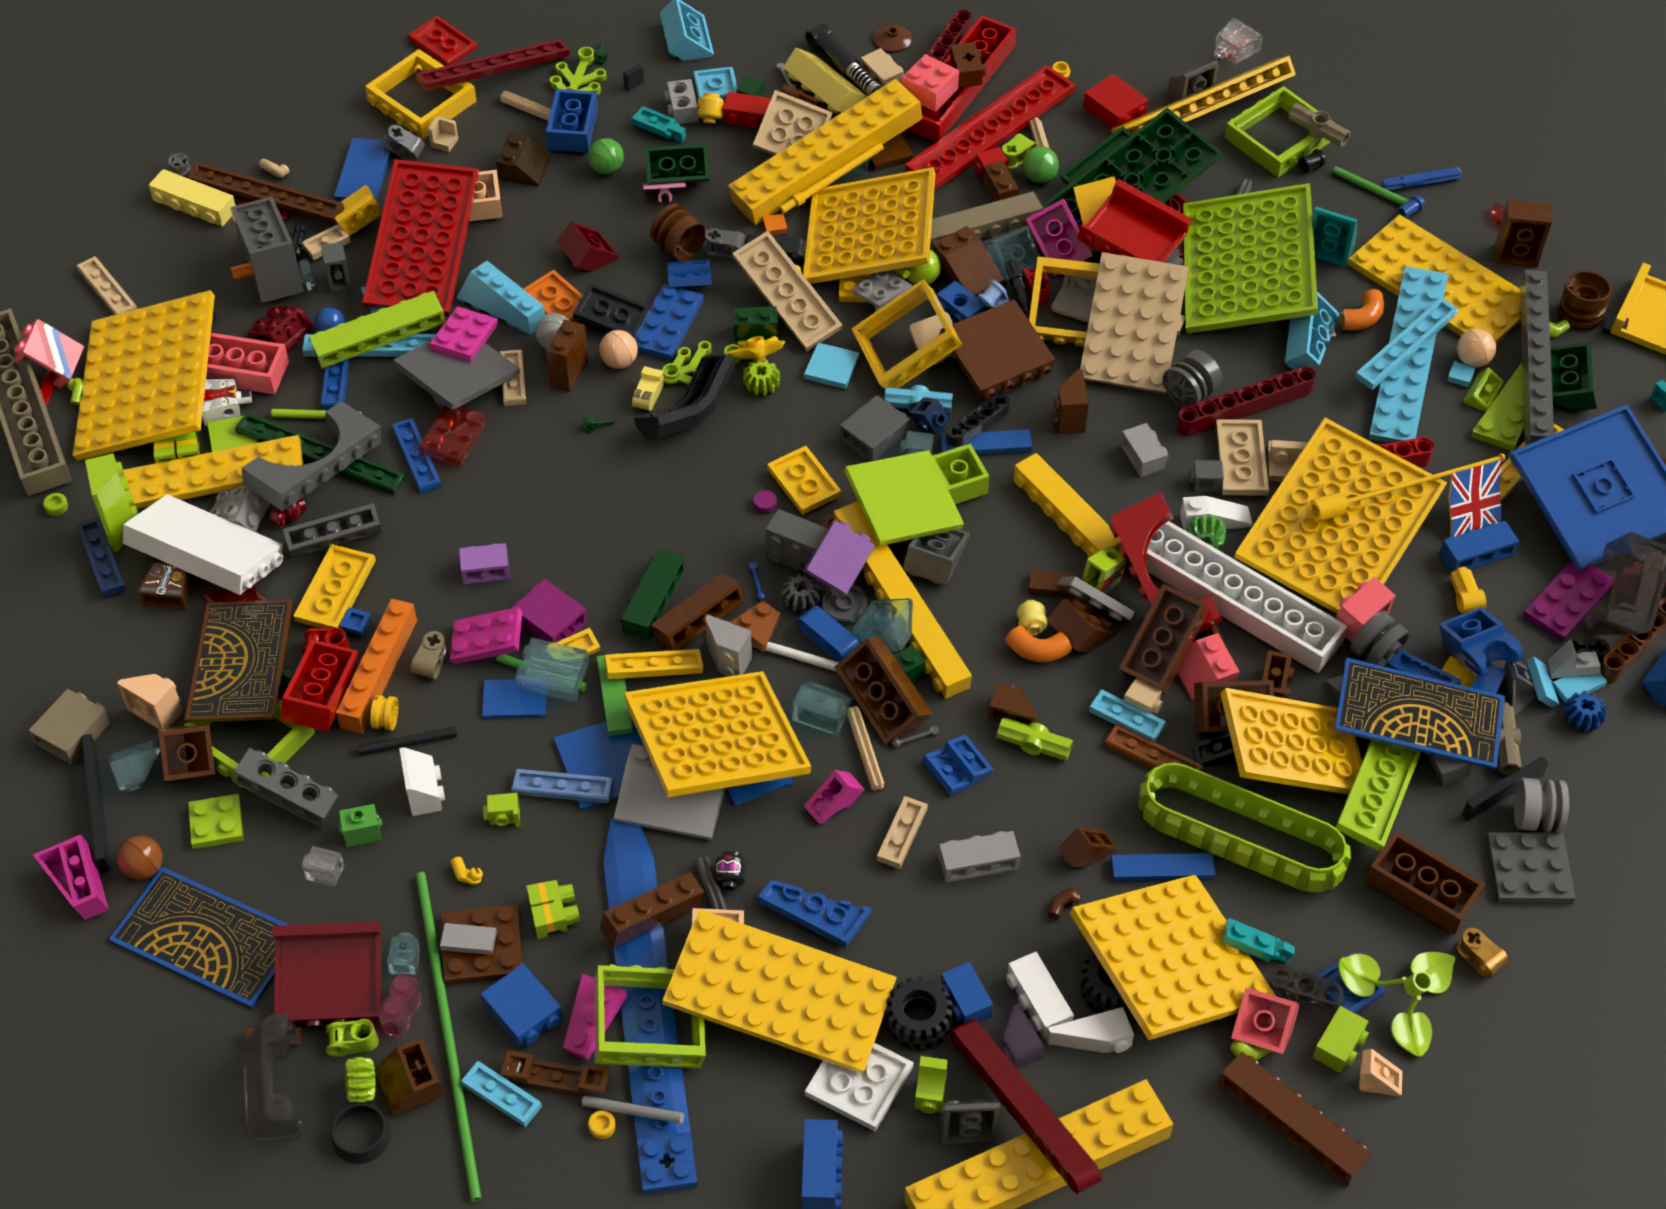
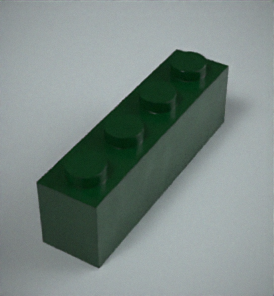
M658 548L655 555L650 557L647 571L645 574H641L636 592L633 591L631 593L628 608L623 609L621 613L620 623H622L623 633L650 641L653 635L651 624L662 617L685 571L683 555Z

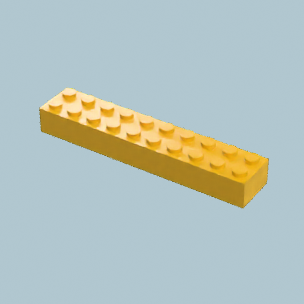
M894 79L729 184L732 202L755 226L763 222V216L773 215L780 211L779 206L792 199L791 196L797 192H803L877 143H886L923 119L921 102L897 79Z
M1147 1079L1059 1118L1096 1163L1099 1170L1169 1139L1173 1128V1122ZM1025 1133L905 1187L904 1201L908 1209H1016L1066 1186L1067 1183Z

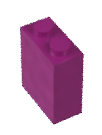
M546 579L533 586L530 592L522 599L517 600L512 607H519L522 611L521 627L547 646L574 635L588 622L586 608Z

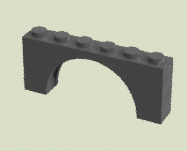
M341 401L325 412L326 429L338 440L337 446L329 455L316 462L297 466L275 464L258 456L242 467L243 485L283 511L289 506L294 505L305 495L311 493L322 483L327 482L335 474L344 470L348 465L360 459L364 454L376 448L381 443V426Z

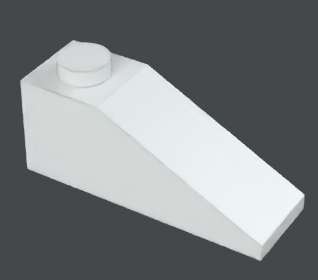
M1209 496L1184 497L1182 500L1180 517L1183 530L1186 532L1189 521L1194 520L1195 516L1202 517L1203 514L1209 517L1214 514L1215 518H1221L1226 529L1249 528L1253 525L1248 506Z
M1121 1007L1048 1027L1046 1040L1050 1045L1101 1053L1113 1051L1120 1053L1132 1046L1134 1033L1124 1008Z

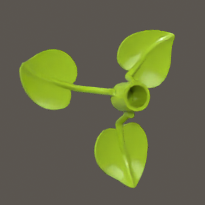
M1441 952L1421 953L1411 962V976L1387 981H1377L1380 977V968L1377 962L1368 955L1354 954L1340 958L1338 961L1340 978L1345 987L1354 995L1370 997L1375 991V985L1381 987L1400 983L1404 984L1405 992L1413 996L1414 999L1407 1010L1408 1014L1399 1013L1393 1018L1391 1033L1397 1044L1412 1055L1421 1057L1425 1054L1431 1042L1432 1026L1424 1013L1417 1012L1413 1014V1009L1417 1002L1421 1000V994L1426 991L1431 994H1440L1448 989L1452 980L1455 956Z

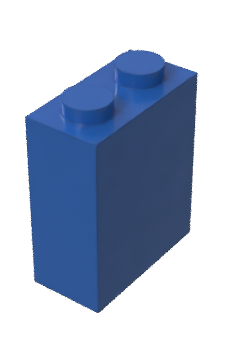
M524 964L481 993L483 1006L520 1049L536 1042L542 1033L548 1029H554L563 1019L561 1006Z

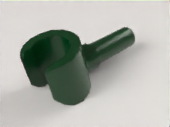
M603 41L600 42L599 49L595 50V61L605 63L608 57V53L603 51L605 46Z
M586 415L582 418L585 422L582 426L588 432H594L598 426L615 423L614 418L594 420L591 415Z

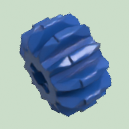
M1585 690L1581 694L1575 692L1565 703L1564 717L1568 718V725H1575L1576 730L1583 728L1586 733L1590 729L1596 731L1606 719L1607 706L1603 705V698H1595V692L1591 695H1588Z

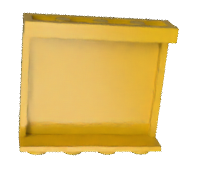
M1643 262L1610 333L1666 355V282L1649 276L1648 273L1651 265ZM1629 318L1627 330L1623 329L1622 327L1626 319Z

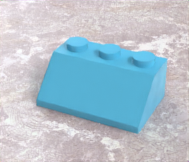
M672 0L660 11L664 36L667 41L668 51L672 56H677L686 61L708 58L714 55L705 16L681 0Z

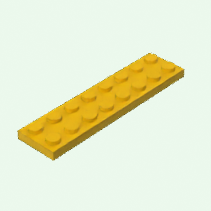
M299 435L125 469L124 476L121 477L126 476L129 485L127 492H132L134 505L132 506L136 505L137 509L149 507L165 495L184 500L219 493L223 490L229 491L232 488L244 486L242 467L258 456L275 464L287 466L303 465L301 440Z

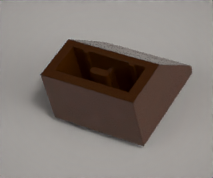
M1063 599L1047 619L1058 632L1066 635L1071 646L1078 652L1089 653L1117 634L1111 627L1112 623L1107 618L1100 616L1096 612L1097 609L1089 604V601Z
M422 1037L396 1047L375 1068L392 1116L443 1096L440 1081Z

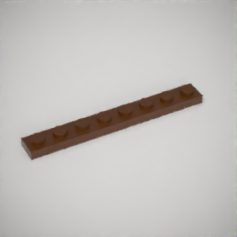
M196 162L187 176L188 179L253 201L273 197L278 208L334 224L337 222L335 217L345 209L342 202Z

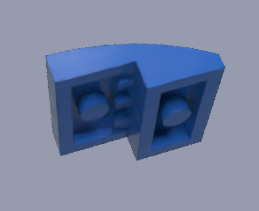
M710 260L667 262L669 287L712 285Z
M966 735L947 741L944 748L925 754L922 760L949 796L978 783L994 770Z

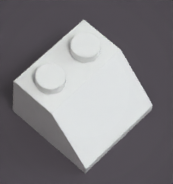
M405 747L399 748L412 816L442 811L441 801L445 800L443 785L438 786L437 780L442 779L439 765L434 766L433 757Z

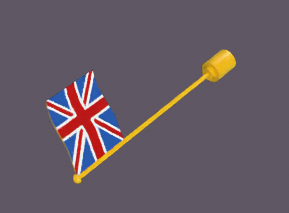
M1500 453L1499 456L1350 499H1346L1339 492L1312 499L1310 501V510L1315 521L1320 522L1344 515L1349 503L1451 475L1449 489L1450 536L1462 535L1472 529L1477 530L1487 527L1491 523L1501 522L1500 475L1502 462L1505 461L1506 457Z

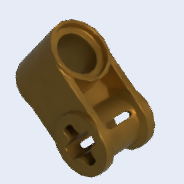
M1477 928L1466 929L1462 934V939L1456 945L1457 954L1469 963L1479 975L1486 979H1490L1508 962V956L1505 951L1494 944Z

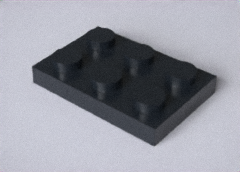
M590 282L573 313V319L608 333L614 330H623L634 338L650 310V306Z

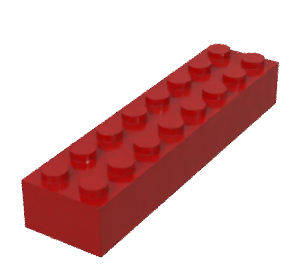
M981 15L958 44L975 42L977 50L981 51V64H984L986 69V76H983L982 85L958 88L936 112L921 105L923 119L906 130L934 142L942 139L1015 48L1017 29ZM950 54L943 62L951 66Z

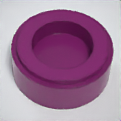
M764 490L754 496V507L758 512L770 513L775 510L777 498L773 492Z

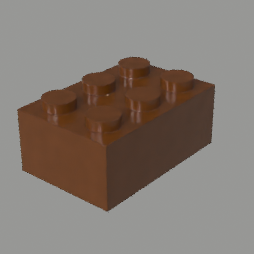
M1516 200L1507 201L1494 244L1495 263L1538 268L1552 224L1551 204Z

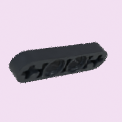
M995 395L958 420L946 431L947 443L955 447L962 446L1010 412V398L1005 395Z

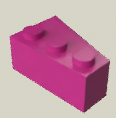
M81 835L33 854L34 858L84 920L109 910L94 859L93 849Z

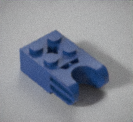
M1482 606L1439 624L1444 648L1477 677L1489 674L1486 666L1491 662L1504 660L1513 664L1523 660L1520 642L1505 630L1503 623Z

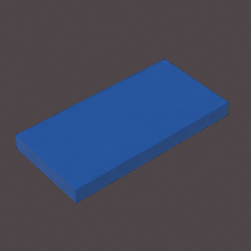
M352 138L334 194L335 201H343L365 185L369 187L375 199L378 200L392 152L383 147L382 140Z

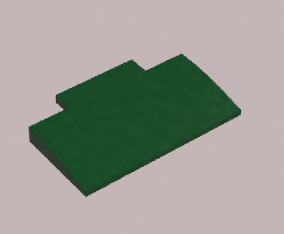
M1166 108L1134 134L1122 126L1060 174L1061 180L1067 186L1045 202L1042 207L1045 209L1064 198L1080 228L1083 223L1073 187L1115 177L1116 181L1120 179L1156 200L1165 203L1224 157V154L1170 109ZM1089 247L1092 254L1095 257L1101 254L1100 252Z

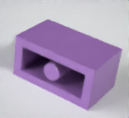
M506 543L459 548L463 585L510 579Z

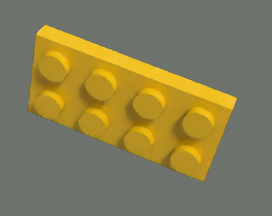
M331 544L293 616L294 621L321 629L340 628L339 625L348 608H352L376 561L375 555Z

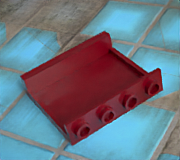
M378 921L272 926V937L275 938L274 1017H272V1022L279 1024V1027H295V1023L305 1022L306 1027L322 1026V1022L327 1021L334 1023L366 1019L375 1024V1019H382L381 924Z

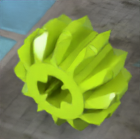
M757 360L756 363L749 362L748 367L744 368L743 384L747 387L748 393L754 392L755 396L759 393H762L764 396H766L767 392L774 393L775 388H778L780 384L779 369H776L775 363L769 364L768 360L764 362Z
M364 1057L348 1059L345 1063L344 1075L346 1098L350 1102L356 1103L373 1100L376 1083L375 1067L372 1059Z

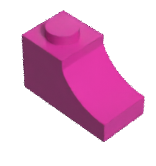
M834 770L804 807L818 823L824 824L836 812L846 807L849 808L865 789L851 773Z

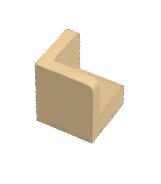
M437 116L428 128L431 147L450 152L458 140L456 122Z

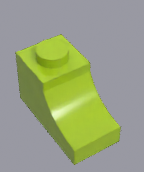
M921 1056L915 1109L928 1114L940 1113V1104H943L948 1060Z

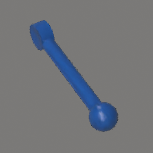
M751 562L748 567L749 571L753 574L758 593L756 598L758 601H764L765 594L762 593L757 575L758 565L756 562Z

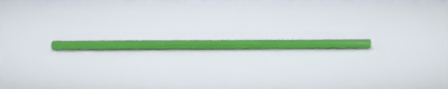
M418 872L415 874L470 1199L471 1202H478L482 1197L425 872Z

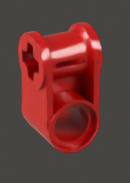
M1023 268L1021 274L1025 276L1024 282L1032 301L1036 269L1027 270ZM1042 272L1038 306L1045 305L1049 301L1050 282L1045 272Z
M309 628L304 633L306 643L302 648V655H304L311 639L350 649L346 633L341 628Z

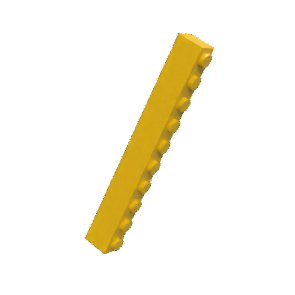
M1290 56L1277 58L1117 126L1111 129V132L1113 134L1124 126L1134 134L1166 108L1170 109L1184 122L1190 121L1295 76Z
M857 501L835 510L832 522L841 520L851 526L850 530L857 535L859 532L871 538L870 543L875 545L862 567L866 582L874 587L877 599L886 606L889 618L897 623L902 638H906L909 646L913 645L926 661L925 673H929L933 679L932 682L935 690L941 692L943 697L947 699L970 689L972 680L970 671L887 544L878 546L859 502Z

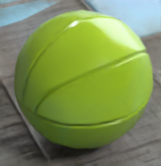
M930 250L929 264L907 267L906 269L910 271L907 279L913 284H917L923 279L928 285L933 283L941 272V261L938 255Z

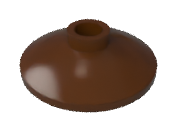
M883 25L875 30L873 43L884 52L897 53L906 50L911 45L912 34L901 25Z

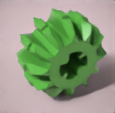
M1203 514L1202 517L1195 516L1194 520L1189 521L1187 532L1218 549L1219 545L1224 544L1226 527L1222 519L1215 518L1214 514L1210 517Z

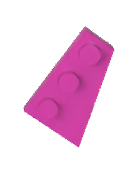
M582 974L563 1048L567 1053L588 1061L595 1050L594 978ZM604 986L605 1032L628 996L625 990L615 986Z

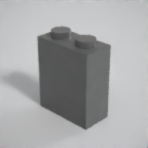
M876 395L840 424V440L870 462L876 461L909 434L910 418L905 413L894 408L887 400H883Z

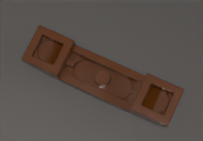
M507 1050L500 1075L516 1083L545 1091L572 1095H599L605 1093L611 1068L584 1063L583 1067L536 1060L533 1054Z

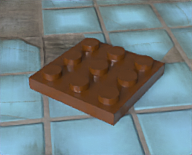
M518 904L441 912L442 934L445 923L493 927L497 930L492 955L443 950L445 985L499 980L522 965Z

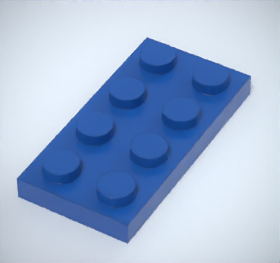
M663 284L634 337L637 342L638 352L672 361L704 301V294Z

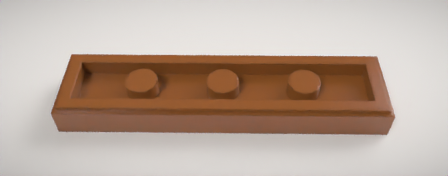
M1115 724L1104 743L1105 747L1151 769L1167 763H1179L1199 771H1203L1204 768L1203 765Z

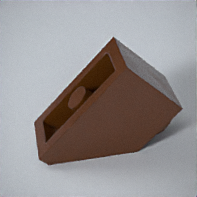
M997 683L989 705L988 719L1001 722L1005 717L1026 725L1037 723L1038 714L1023 691L1009 684Z
M1077 827L1058 847L1063 854L1064 861L1068 865L1083 868L1118 850L1105 830Z

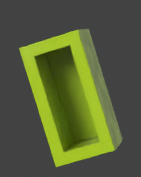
M1340 1006L1318 1042L1313 1058L1342 1073L1346 1065L1351 1067L1358 1054L1354 1051L1357 1045L1361 1047L1364 1045L1369 1035V1032L1365 1031L1369 1021Z

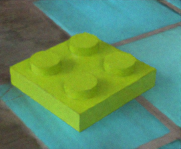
M239 794L188 802L191 845L193 849L244 841Z

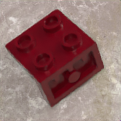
M273 306L266 311V315L262 319L252 324V328L247 333L249 336L269 337L273 343L285 344L286 351H288L313 328V325L300 306Z

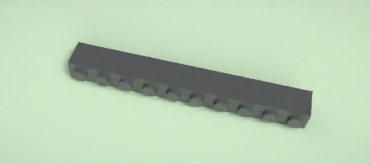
M1525 269L1520 284L1524 437L1526 446L1553 435L1554 423L1547 271Z

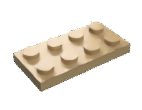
M1217 419L1219 461H1222L1224 475L1222 495L1268 496L1269 484L1262 421Z

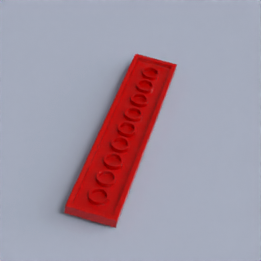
M1044 66L907 162L905 170L910 172L933 167L936 173L934 191H936L974 164L977 153L996 148L1026 127L1030 120L1040 117L1075 92L1076 84L1049 66Z

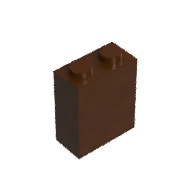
M564 319L546 348L551 386L571 391L588 363L585 325Z

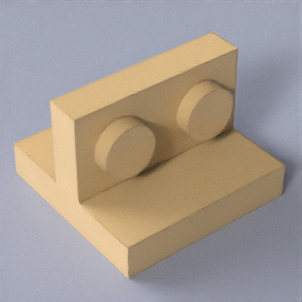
M1269 440L1267 446L1268 481L1282 482L1308 442Z

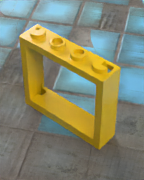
M420 49L365 86L366 98L372 106L377 107L385 115L393 118L399 125H403L412 134L415 133L422 139L429 135L428 128L437 116L451 120L476 102L475 87L469 82L465 81L451 86H444L445 89L454 95L420 118L386 95L387 91L418 70L423 72L444 67Z
M1037 257L1029 321L1043 342L1044 340H1051L1059 345H1064L1068 342L1075 343L1078 347H1084L1087 332L1035 326L1042 272L1097 278L1100 264Z
M924 279L852 328L879 384L885 390L886 387L900 388L962 345L934 290ZM929 299L945 332L885 372L869 339Z

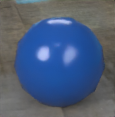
M326 307L316 314L314 325L318 332L336 327L338 324L345 323V318L336 308Z

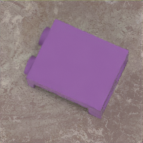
M839 520L838 522H831L829 530L811 561L806 564L803 572L841 595H845L848 593L875 545L870 543L871 538L860 532L857 535L850 530V525Z

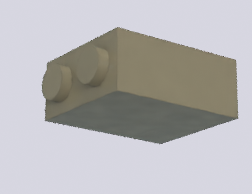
M67 689L28 731L34 744L73 765L83 754L82 735L91 734L95 741L110 724V720L107 715L108 711L102 704L98 702L94 704L82 693H75Z

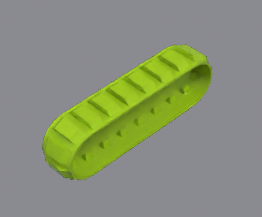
M1167 763L1153 768L1145 775L1144 783L1140 785L1138 809L1143 811V819L1160 832L1299 890L1311 893L1323 892L1327 889H1333L1343 881L1351 860L1350 846L1346 844L1345 836L1327 822L1179 763ZM1169 787L1183 790L1319 846L1331 854L1333 862L1336 864L1329 868L1321 869L1306 866L1166 808L1155 800V793L1153 792Z

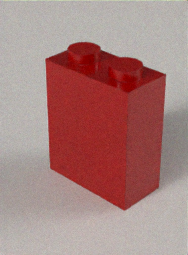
M1112 74L1084 92L1083 108L1113 129L1145 115L1148 99Z

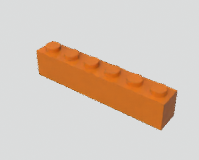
M391 598L336 711L340 729L360 734L364 733L371 719L373 700L378 699L375 698L376 695L383 694L417 622L414 604Z

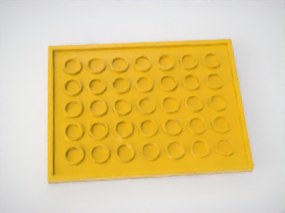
M211 290L91 322L83 379L84 390L80 400L73 457L77 461L201 430L215 298Z
M1324 418L1239 546L1234 557L1337 614L1341 608L1339 606L1341 601L1348 595L1352 597L1356 593L1357 587L1363 581L1369 582L1375 577L1383 585L1385 584L1445 489L1447 482L1437 478L1349 503L1344 515L1320 522L1315 521L1310 510V501L1312 499L1337 492L1345 496L1346 499H1350L1432 475L1335 422Z

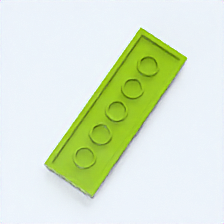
M1371 740L1335 828L1381 852L1386 844L1421 752Z

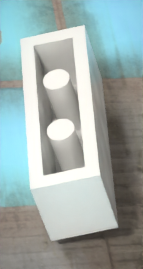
M1033 952L1008 964L1007 983L1011 989L1015 988L1019 995L1018 1001L1023 1010L1028 1011L1034 1030L1036 1032L1039 1031L1043 1039L1047 1038L1048 1027L1073 1021L1074 1014L1037 952Z

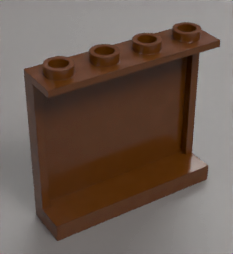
M1015 299L952 324L962 345L951 353L977 390L976 402L984 399L988 400L1003 391L1009 392L1015 386L1028 384L1034 378L1047 376L1052 371L1055 362L1054 356ZM944 328L940 329L939 335L945 332Z

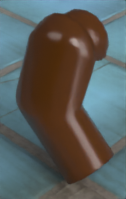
M1068 888L1055 895L1048 911V916L1055 920L1060 919L1064 905L1067 903L1071 905L1078 904L1081 900V894L1074 888Z

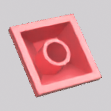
M1246 988L1231 1039L1283 1054L1294 1028L1299 1010L1298 1003Z

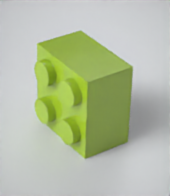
M971 443L932 456L955 504L988 494L990 476Z

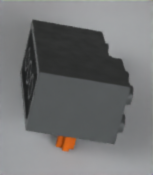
M273 197L230 207L240 248L246 264L231 267L233 279L251 275L262 303L304 292L293 242Z

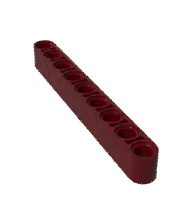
M971 1019L951 1029L950 1037L954 1046L1075 1194H1079L1101 1182L1102 1175L1096 1163L975 1019Z

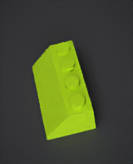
M114 454L87 459L85 462L92 497L112 552L115 553L124 545L123 524L138 515L136 505L132 506L134 505L132 492H127L129 485L126 476L121 477L124 476L122 463L116 462Z

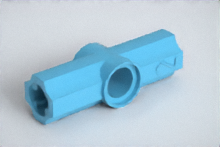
M915 385L911 389L886 387L885 400L895 408H906L911 412L922 398L937 399L944 406L945 412L951 413L953 393L932 392L922 385Z

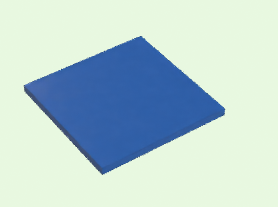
M1627 404L1509 453V458L1578 572L1666 535V465Z

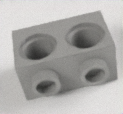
M692 80L667 82L668 90L664 91L666 103H670L667 105L669 117L676 119L678 124L698 122V106Z

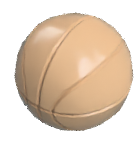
M1471 329L1462 334L1458 340L1457 354L1464 364L1472 367H1482L1488 364L1495 356L1496 343L1492 335L1486 330Z
M614 330L607 333L599 345L601 359L609 367L615 369H623L630 366L638 352L636 340L623 330Z

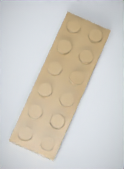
M766 231L732 253L733 258L771 307L777 306L778 316L806 351H809L818 342H823L842 329L840 321L769 231Z

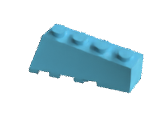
M485 261L469 273L456 297L457 301L461 303L467 302L478 311L482 309L490 313L491 317L501 318L508 325L529 335L535 332L538 321L545 315L544 305L488 261Z
M1318 292V315L1290 319L1285 363L1293 370L1304 366L1314 368L1320 365L1326 350L1325 343L1329 342L1331 338L1329 333L1336 325L1334 320L1340 315Z

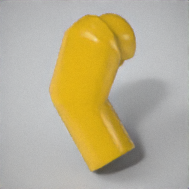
M455 857L450 861L459 882L476 885L481 882L483 872L480 868H476V870L475 868L466 869L462 857Z

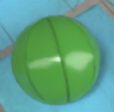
M598 139L589 148V164L599 174H613L621 168L624 162L623 149L613 139Z
M1035 147L1023 159L1024 174L1034 183H1047L1058 173V157L1054 151L1047 147Z

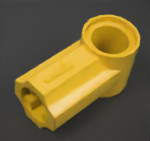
M1461 567L1451 572L1450 579L1457 594L1456 604L1459 612L1466 613L1481 606L1486 609L1485 593L1482 589L1478 590L1471 570Z

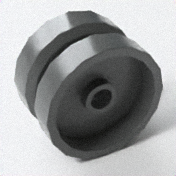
M1383 610L1374 615L1362 627L1353 639L1350 650L1360 658L1367 656V663L1386 667L1406 645L1411 632L1401 624L1394 626L1395 619Z

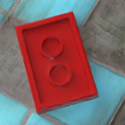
M438 16L408 35V41L444 66L456 64L478 49L475 41Z

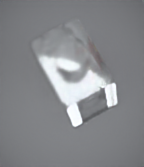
M1232 18L1217 35L1214 55L1218 60L1226 57L1232 62L1238 63L1260 51L1263 36L1236 18Z

